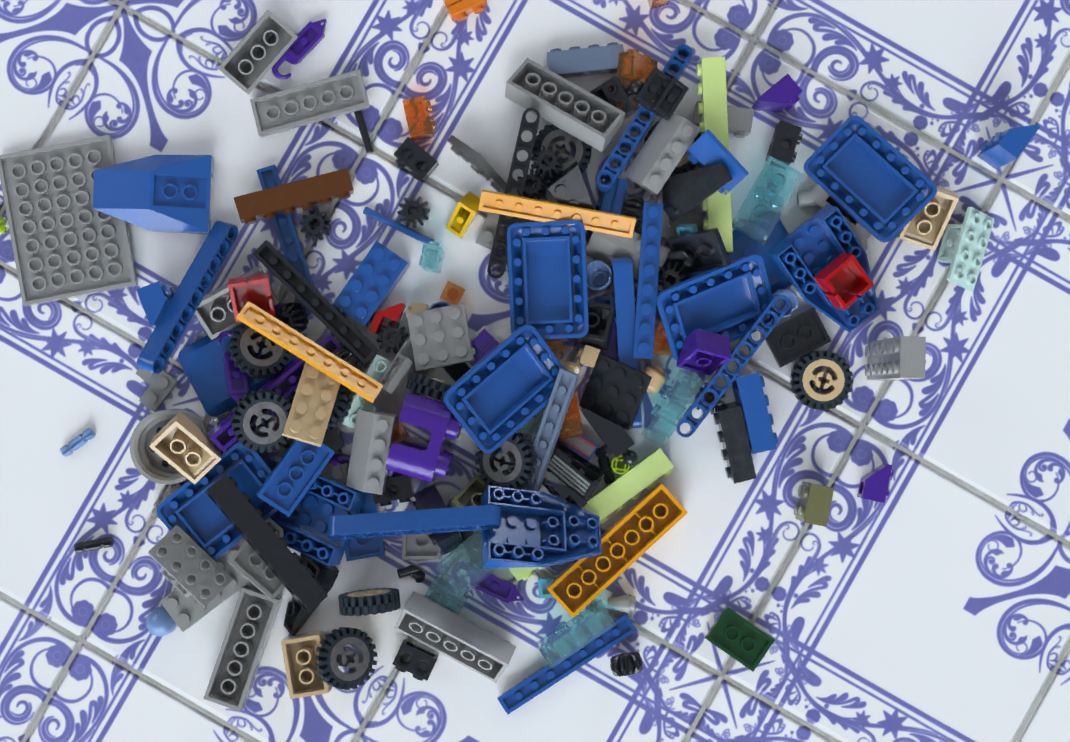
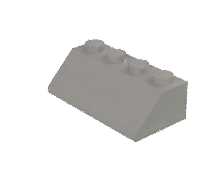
M267 10L217 69L249 95L298 36L272 12Z
M674 113L669 120L661 118L624 176L656 197L701 128Z
M594 231L586 246V254L603 261L611 267L612 258L632 257L633 278L638 280L641 235L633 232L632 238ZM662 245L660 246L659 271L670 249Z
M258 266L239 277L247 276V280H250L252 275L264 274L261 266ZM228 283L204 295L194 313L211 340L218 337L221 332L231 330L241 324V322L235 321ZM271 285V293H273L274 303L277 305L279 301Z
M358 409L346 482L347 487L379 495L385 492L388 475L386 462L393 443L397 415Z

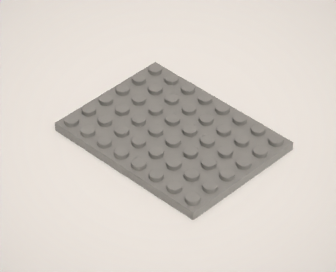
M110 135L0 155V181L23 306L37 305L138 285L127 222L92 208L94 170L116 165L113 142Z

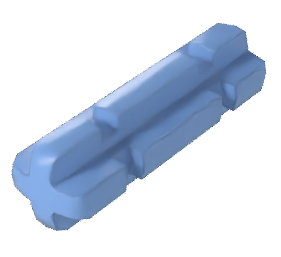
M87 428L83 431V434H79L68 442V445L61 447L60 452L65 457L71 455L73 451L78 450L88 440L93 439L96 436L94 430Z

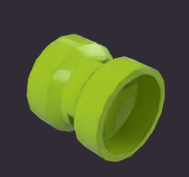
M623 455L613 457L610 462L611 469L617 474H625L630 469V465H626L623 462Z

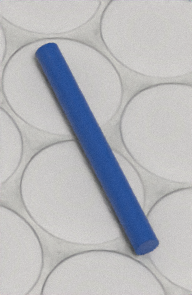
M365 207L363 210V214L429 246H432L434 243V239L368 207Z

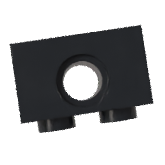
M779 121L775 127L765 161L784 167L794 163L797 152H795L796 145H800L803 134L800 133L802 127ZM781 141H787L789 149L783 148Z
M407 475L387 477L385 492L382 495L373 494L375 504L380 503V506L391 505V501L399 500V503L411 501L410 498L414 497L412 477ZM391 485H395L398 488V494L395 496L389 493L388 489Z

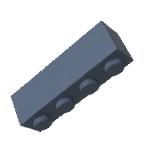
M617 42L608 43L607 46L600 47L598 44L589 45L588 48L582 49L579 46L570 47L569 50L563 51L559 48L552 49L550 52H547V66L550 71L563 78L624 72L626 66L623 44L618 45Z

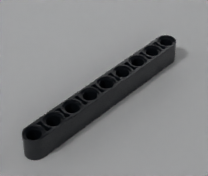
M528 108L523 112L504 194H508L510 189L515 188L519 191V196H523L540 122V114L535 108ZM529 112L537 114V119L533 123L526 120V115ZM525 131H530L533 135L532 140L529 142H524L521 138L522 133ZM525 150L528 153L526 161L518 160L517 154L519 151ZM517 169L522 170L524 173L523 178L519 181L513 178V172ZM499 215L487 268L488 275L494 279L503 276L508 261L507 237L500 235V229L503 226L509 228L510 225L517 222V217L510 219L506 218L505 215ZM499 245L504 246L506 249V254L503 256H499L495 252L496 247ZM494 264L501 266L502 272L498 275L493 274L491 271V267Z

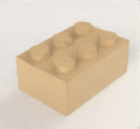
M324 631L287 636L281 640L290 699L329 693L332 689L328 683L322 680L323 677L318 675L317 672L320 670L315 667V664H318V660H315V655L319 656V652L316 649L322 646L319 642L321 639H325Z

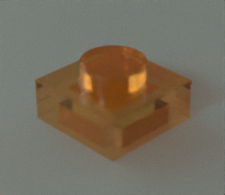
M448 281L440 298L453 305L459 304L466 289Z

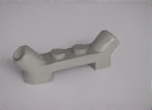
M814 183L809 190L798 191L797 205L800 208L818 206L822 209L827 204L830 205L826 201L829 195L819 185ZM844 217L866 251L868 249L867 239L871 234L857 221L853 224Z

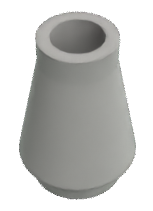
M628 594L608 597V609L626 613L635 612L636 596Z

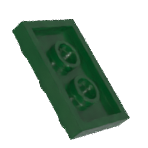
M727 606L705 636V639L752 672H754L775 641L768 634Z

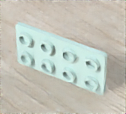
M973 207L967 208L962 225L947 224L937 261L941 263H951L946 279L969 291L974 290L994 223V218Z
M375 354L368 369H364L363 373L380 382L392 361ZM350 390L352 402L349 403L351 404V409H347L349 414L347 417H343L344 421L342 424L355 429L358 409L384 412Z

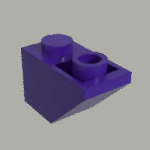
M883 463L863 476L860 480L857 497L885 503V499H888L890 493L888 488L889 480H892L894 473L892 465Z

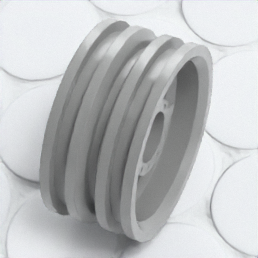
M185 409L157 411L143 418L134 429L130 440L131 458L137 470L148 480L166 485L187 480L172 465L169 464L167 468L164 467L162 462L166 460L156 452H151L149 447L153 437L157 434V429L159 427L163 428L179 412H182L195 423L213 446V441L207 434L210 431L207 424L202 418Z

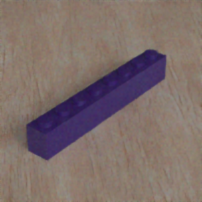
M327 331L314 341L334 355L343 348ZM296 357L259 389L264 391L272 390L274 393L277 392L282 397L287 398L298 387L305 361ZM262 409L268 413L271 411V409ZM231 412L207 433L210 439L223 452L238 440L231 425V415L234 412ZM253 416L250 420V428L255 425Z

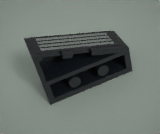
M556 442L547 471L555 475L587 502L599 485L604 471L560 442Z

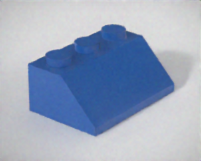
M1023 126L1010 128L1003 133L999 132L996 137L992 136L989 141L985 140L979 148L981 152L978 154V157L994 169H998L1019 157L1040 126Z
M709 129L686 152L690 162L694 165L697 163L700 168L723 163L733 180L718 190L721 194L724 192L727 195L749 174Z
M158 281L137 289L150 327H156L177 290L175 286Z

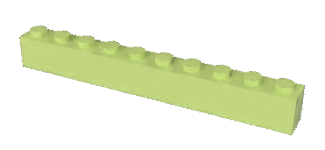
M725 57L701 58L696 66L697 76H700V83L697 84V94L701 95V103H698V114H702V122H699V128H701L699 134H703L709 129L729 151ZM717 191L702 203V211H706V219H703V230L718 228L726 251L729 254L733 252L731 191L727 195L724 192L721 194Z
M658 447L632 466L627 473L621 474L615 481L590 497L582 509L599 516L600 523L602 524L610 518L609 514L613 511L619 512L626 506L624 503L628 500L634 501L641 496L640 491L645 488L648 490L656 485L657 482L655 480L659 477L665 478L671 474V469L674 466L662 449ZM537 567L509 568L517 581L521 579L525 581L533 575L532 571Z

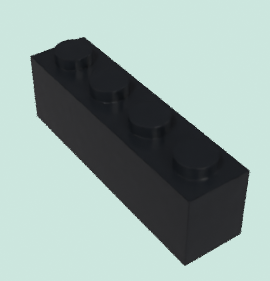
M734 401L715 406L713 419L715 425L718 424L719 426L717 437L719 443L722 442L723 444L721 455L723 460L727 462V467H725L727 478H730L734 484L757 478L741 405Z

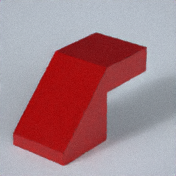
M399 303L377 312L368 331L377 334L385 317L399 323L406 305Z

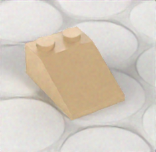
M936 186L937 194L904 227V230L899 234V239L934 251L936 250L959 200L957 192Z
M179 412L153 437L149 445L152 450L193 484H196L222 459L196 424L182 412Z

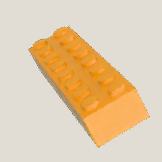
M658 483L601 535L602 553L600 555L574 560L546 586V589L568 614L574 618L688 512L662 483Z

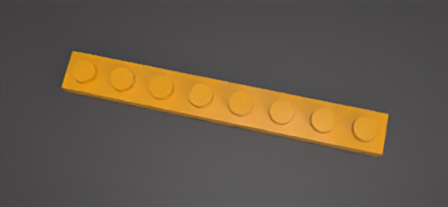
M488 190L481 191L478 209L479 211L540 222L578 220L582 222L585 230L629 238L633 236L636 217Z
M249 301L237 316V319L371 403L374 402L384 386Z

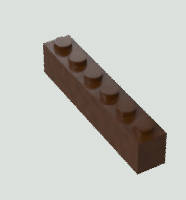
M345 168L233 198L241 224L250 225L256 223L257 219L264 218L269 220L275 218L276 214L283 213L287 215L294 213L295 209H310L317 203L325 205L331 203L336 198L340 200L348 199L353 194L354 189L348 169Z

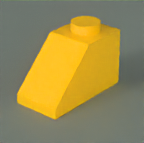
M469 191L459 201L446 229L462 238L480 212L478 210L480 198Z

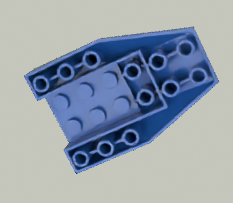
M152 155L94 170L92 208L152 232L208 235L211 230L210 199L211 178H213L214 158L212 155Z
M827 204L767 252L802 298L850 333L879 310L874 286L862 296L856 295L858 299L844 310L833 306L825 295L827 292L823 291L813 278L839 255L847 253L854 255L873 282L867 254L838 207Z
M319 475L290 517L278 510L270 518L283 529V538L289 544V548L327 566L340 565L349 539L328 538L329 517L359 514L366 492L347 487L345 484Z
M488 485L481 495V506L498 505L501 507V527L498 529L481 530L482 568L548 567L602 553L600 517L545 492Z

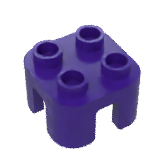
M407 393L400 412V421L430 430L431 438L428 448L406 441L392 444L387 457L386 470L432 483L436 480L437 476L443 478L446 475L448 476L454 453L445 451L448 438H459L462 426L444 402L414 393Z

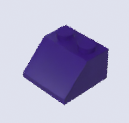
M786 74L762 94L751 108L769 112H782L784 109L788 111L800 100L799 95L803 91L790 75Z
M703 329L693 330L685 338L676 363L677 367L711 375L731 358L730 338L707 332Z

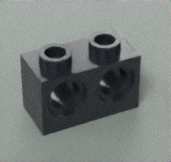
M409 137L406 138L394 153L395 162L403 169L407 167L411 170L409 174L417 181L421 179L425 182L439 165L435 158ZM412 151L413 155L411 158L405 159L403 158L404 152ZM420 163L428 165L425 171L417 169Z
M403 640L392 664L395 665L398 671L410 672L415 679L427 681L438 659V655ZM407 653L410 655L411 660L405 662L402 660L401 655ZM426 662L429 668L422 670L419 668L418 663Z

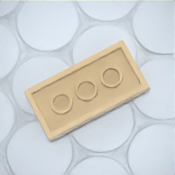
M305 362L282 436L321 447L340 383Z

